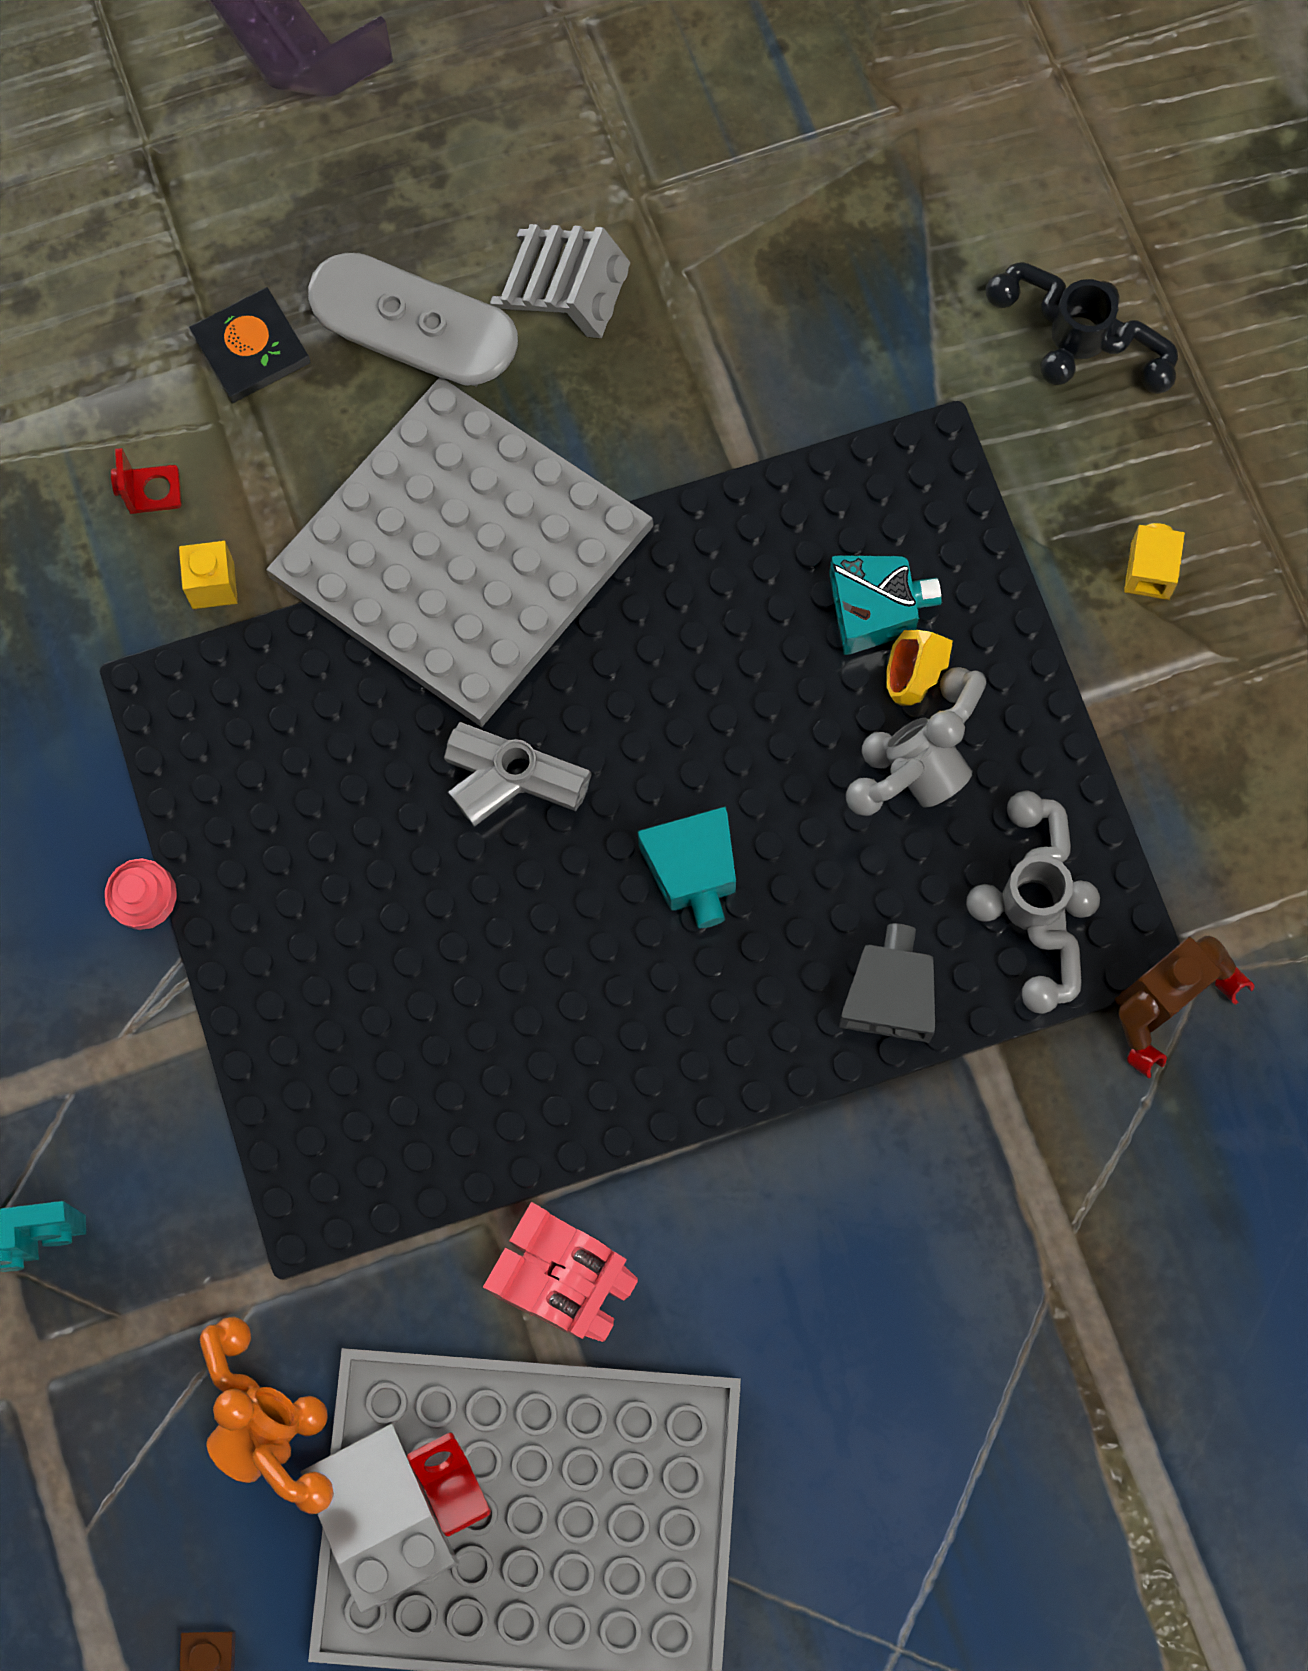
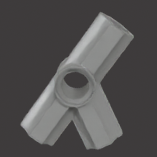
M462 722L453 729L444 757L447 763L474 772L448 792L462 813L474 826L515 795L524 792L576 811L583 802L591 778L589 770L533 750L531 745L523 740H507ZM522 758L529 761L528 768L521 774L513 775L506 772L509 763L515 759Z

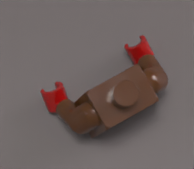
M1189 936L1114 999L1120 1006L1119 1017L1128 1045L1131 1048L1127 1062L1147 1078H1151L1150 1070L1154 1063L1164 1067L1167 1061L1166 1055L1151 1045V1032L1179 1012L1214 981L1215 986L1233 1004L1239 1003L1236 999V994L1240 989L1246 986L1251 992L1254 990V983L1236 967L1227 950L1218 939L1212 936H1204L1195 942Z

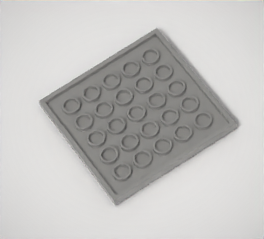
M439 377L266 570L270 579L477 725L483 727L651 530L653 518L483 404Z

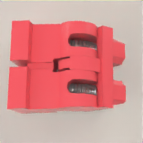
M531 1202L509 1240L524 1255L520 1256L505 1248L483 1288L497 1299L531 1316H535L564 1332L581 1339L586 1336L601 1342L605 1341L614 1326V1318L601 1311V1305L608 1293L624 1301L631 1295L638 1282V1278L624 1266L627 1259L613 1252L590 1235L572 1227Z

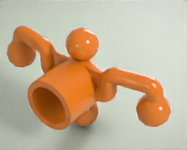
M237 1317L224 1318L216 1325L207 1326L201 1332L200 1346L212 1382L223 1392L217 1397L213 1406L214 1419L219 1425L207 1439L206 1447L209 1456L222 1472L236 1481L245 1483L255 1482L263 1475L280 1497L295 1503L301 1511L308 1514H317L329 1507L334 1496L331 1481L325 1475L318 1472L306 1473L297 1481H294L281 1464H284L290 1458L291 1446L289 1442L297 1433L303 1436L316 1435L325 1427L328 1419L325 1404L313 1396L300 1397L292 1403L280 1391L270 1387H260L255 1380L247 1375L232 1373L225 1355L228 1357L240 1355L248 1348L251 1341L249 1326L244 1320Z

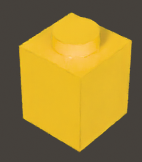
M1152 523L1146 526L1139 525L1131 542L1124 592L1170 600L1178 584L1185 532L1174 531L1170 526L1161 523Z
M225 541L179 546L182 588L192 609L238 604L234 560Z

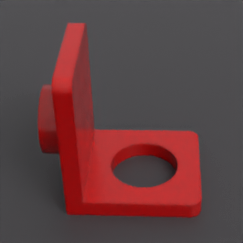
M123 448L115 449L116 468L111 469L112 488L115 496L122 497L130 514L171 510L181 507L180 476L176 465L132 469ZM154 478H163L170 483L169 493L159 500L148 498L144 492L146 484Z
M447 1433L407 1455L409 1464L423 1485L445 1536L449 1537L490 1515L491 1510L469 1460L453 1433ZM443 1451L450 1452L449 1457L441 1464L436 1466L424 1465L426 1460L432 1455Z

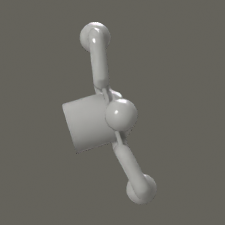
M961 667L949 669L940 680V690L944 698L949 702L956 703L951 709L939 711L931 716L930 719L919 718L897 731L893 736L889 733L874 732L865 739L862 745V754L865 762L874 768H887L891 765V775L878 783L874 779L858 778L849 785L846 792V801L848 807L855 814L863 816L874 814L880 810L884 801L896 796L906 787L909 788L922 807H932L952 797L967 784L972 776V770L955 745L961 742L965 731L964 722L972 714L985 689L986 678L984 674Z
M1025 790L1016 793L1010 798L1007 805L1008 816L1014 824L1023 828L1035 826L1042 818H1048L1051 847H1039L1029 851L1024 859L1015 867L1003 893L995 886L982 884L970 891L967 896L966 905L969 913L975 919L985 922L994 920L1002 912H1005L1013 924L1028 931L1029 939L1035 946L1046 950L1060 949L1062 984H1056L1049 977L1036 976L1026 981L1022 988V999L1025 1006L1032 1012L1043 1014L1056 1008L1058 1003L1071 1002L1081 991L1080 948L1074 935L1066 930L1065 910L1074 917L1084 918L1091 916L1100 905V895L1097 888L1090 882L1082 880L1073 882L1070 871L1063 864L1068 858L1071 849L1068 818L1065 808L1055 800L1041 799L1034 792ZM1029 882L1042 884L1050 891L1053 898V906L1044 909L1031 906L1020 896L1018 888Z

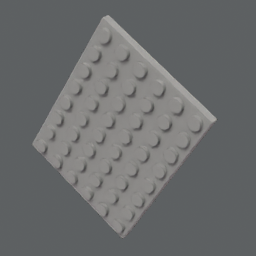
M342 1348L330 1456L390 1424L394 1425L407 1454L447 1433H453L469 1460L491 1513L488 1517L447 1537L460 1564L368 1613L359 1612L322 1528L308 1662L415 1671H722L741 1379ZM438 1452L429 1457L424 1465H439L449 1457L450 1452Z

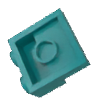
M64 1201L1 1208L0 1272L24 1269V1261L39 1260L38 1240H42V1246H62L71 1244L72 1236L87 1234L86 1215Z

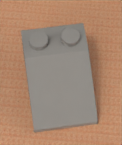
M393 1424L301 1471L302 1476L306 1473L318 1472L325 1475L332 1483L334 1492L332 1501L327 1509L317 1514L339 1569L360 1613H368L460 1564L447 1536L441 1530L420 1480L409 1464L408 1454Z

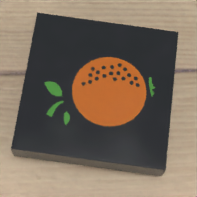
M268 287L189 327L193 338L232 404L311 363L307 352Z

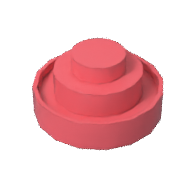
M143 858L129 860L117 867L109 877L105 888V904L111 916L126 927L137 930L154 928L164 922L173 911L177 898L176 883L170 872L155 861Z

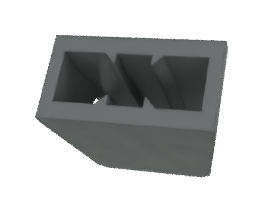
M904 924L887 925L884 947L865 945L841 1015L839 1028L930 1043L935 1031L934 964L932 956L913 952L916 934L914 927Z

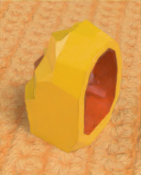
M904 630L892 646L887 666V689L895 703L901 706H911L923 700L927 690L937 684L941 671L948 668L953 640L922 630Z

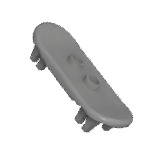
M342 253L331 256L313 272L308 286L309 304L314 316L325 329L387 357L465 386L472 385L477 387L478 384H483L496 378L508 368L518 348V331L513 320L503 310L365 254Z

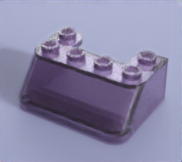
M206 0L264 81L275 89L330 97L339 94L393 62L387 25L382 16L377 17L331 44L299 0Z

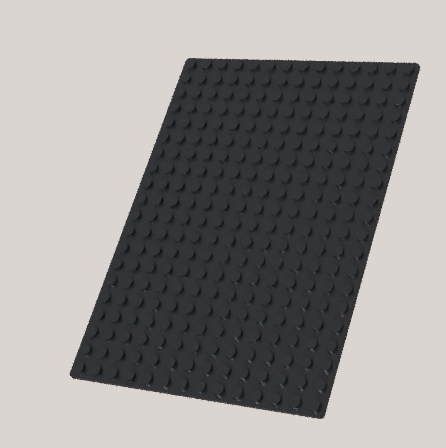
M952 401L629 501L653 518V527L483 727L477 725L304 602L103 664L100 669L101 678L152 855L156 863L170 872L176 883L177 898L173 911L170 913L171 921L271 1269L275 1277L280 1280H287L1118 1005L1114 1000L1180 944L968 410L963 402ZM833 556L905 557L909 563L912 581L938 578L941 590V605L917 608L919 619L916 630L933 632L953 640L948 668L941 671L937 684L927 690L921 702L911 706H901L895 703L889 695L887 689V666L892 646L896 640L853 654L844 655L829 575ZM961 667L969 671L983 673L986 678L985 689L972 714L964 722L965 731L961 742L955 745L972 770V776L967 784L952 797L932 807H922L909 788L906 787L896 796L884 801L880 810L869 816L855 814L848 807L846 801V792L849 785L858 778L874 779L878 783L891 775V765L887 768H874L865 762L862 754V745L865 739L874 732L889 733L893 736L897 731L919 718L930 719L931 716L939 711L951 709L956 703L949 702L944 698L940 690V680L949 669ZM462 722L507 740H523L530 744L533 750L589 770L591 778L582 804L574 811L526 792L518 793L474 826L448 793L474 773L447 763L444 759L447 743L453 729ZM522 758L515 759L509 763L506 772L513 775L521 774L528 768L529 761ZM1025 790L1034 792L1041 799L1055 800L1065 808L1068 818L1071 849L1068 858L1063 864L1070 871L1073 882L1079 880L1090 882L1097 888L1100 895V905L1091 916L1084 918L1074 917L1065 910L1066 930L1074 935L1080 948L1081 991L1071 1002L1058 1003L1056 1008L1043 1014L1032 1012L1025 1006L1022 999V988L1026 981L1036 976L1049 977L1056 984H1062L1060 949L1046 950L1035 946L1029 939L1028 931L1013 924L1005 912H1002L996 919L985 922L975 919L969 913L966 905L967 896L970 891L982 884L995 886L1003 893L1015 867L1024 859L1029 851L1039 847H1051L1048 818H1042L1035 826L1023 828L1014 824L1008 816L1007 805L1010 798L1016 793ZM726 807L736 888L735 892L731 895L719 898L725 921L712 927L698 928L692 906L678 910H671L640 851L638 831ZM1029 882L1018 888L1020 896L1031 906L1043 909L1053 906L1052 895L1042 884ZM904 924L914 927L916 934L913 952L933 957L935 1031L930 1043L839 1028L841 1015L865 945L884 947L887 925Z

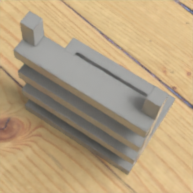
M530 224L528 229H519L517 237L523 243L502 296H493L490 304L499 309L567 313L586 337L602 338L608 320L612 317L621 286L628 275V268L631 263L604 227H595L594 232L584 231L581 226H573L572 231L562 230L559 225H551L550 230H541L537 224ZM545 242L523 298H520L541 244ZM564 243H567L546 298L542 299Z

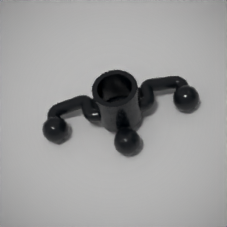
M1025 262L1010 265L1004 273L995 274L987 282L985 288L987 299L993 306L998 308L1011 307L1019 299L1021 293L1020 280L1047 291L1041 303V310L1044 317L1053 323L1052 339L1058 350L1050 351L1042 359L1040 365L1042 376L1048 383L1062 385L1071 380L1076 372L1074 358L1088 359L1098 355L1101 351L1109 354H1118L1123 352L1132 340L1135 339L1160 356L1159 358L1151 359L1142 368L1141 381L1143 387L1149 392L1160 394L1167 392L1175 384L1176 371L1174 367L1178 361L1176 346L1170 340L1138 320H1130L1123 323L1116 319L1120 296L1118 289L1112 283L1094 279H1083L1070 284L1066 288L1064 281L1057 275ZM1082 317L1092 321L1096 326H1085L1077 323L1072 318Z

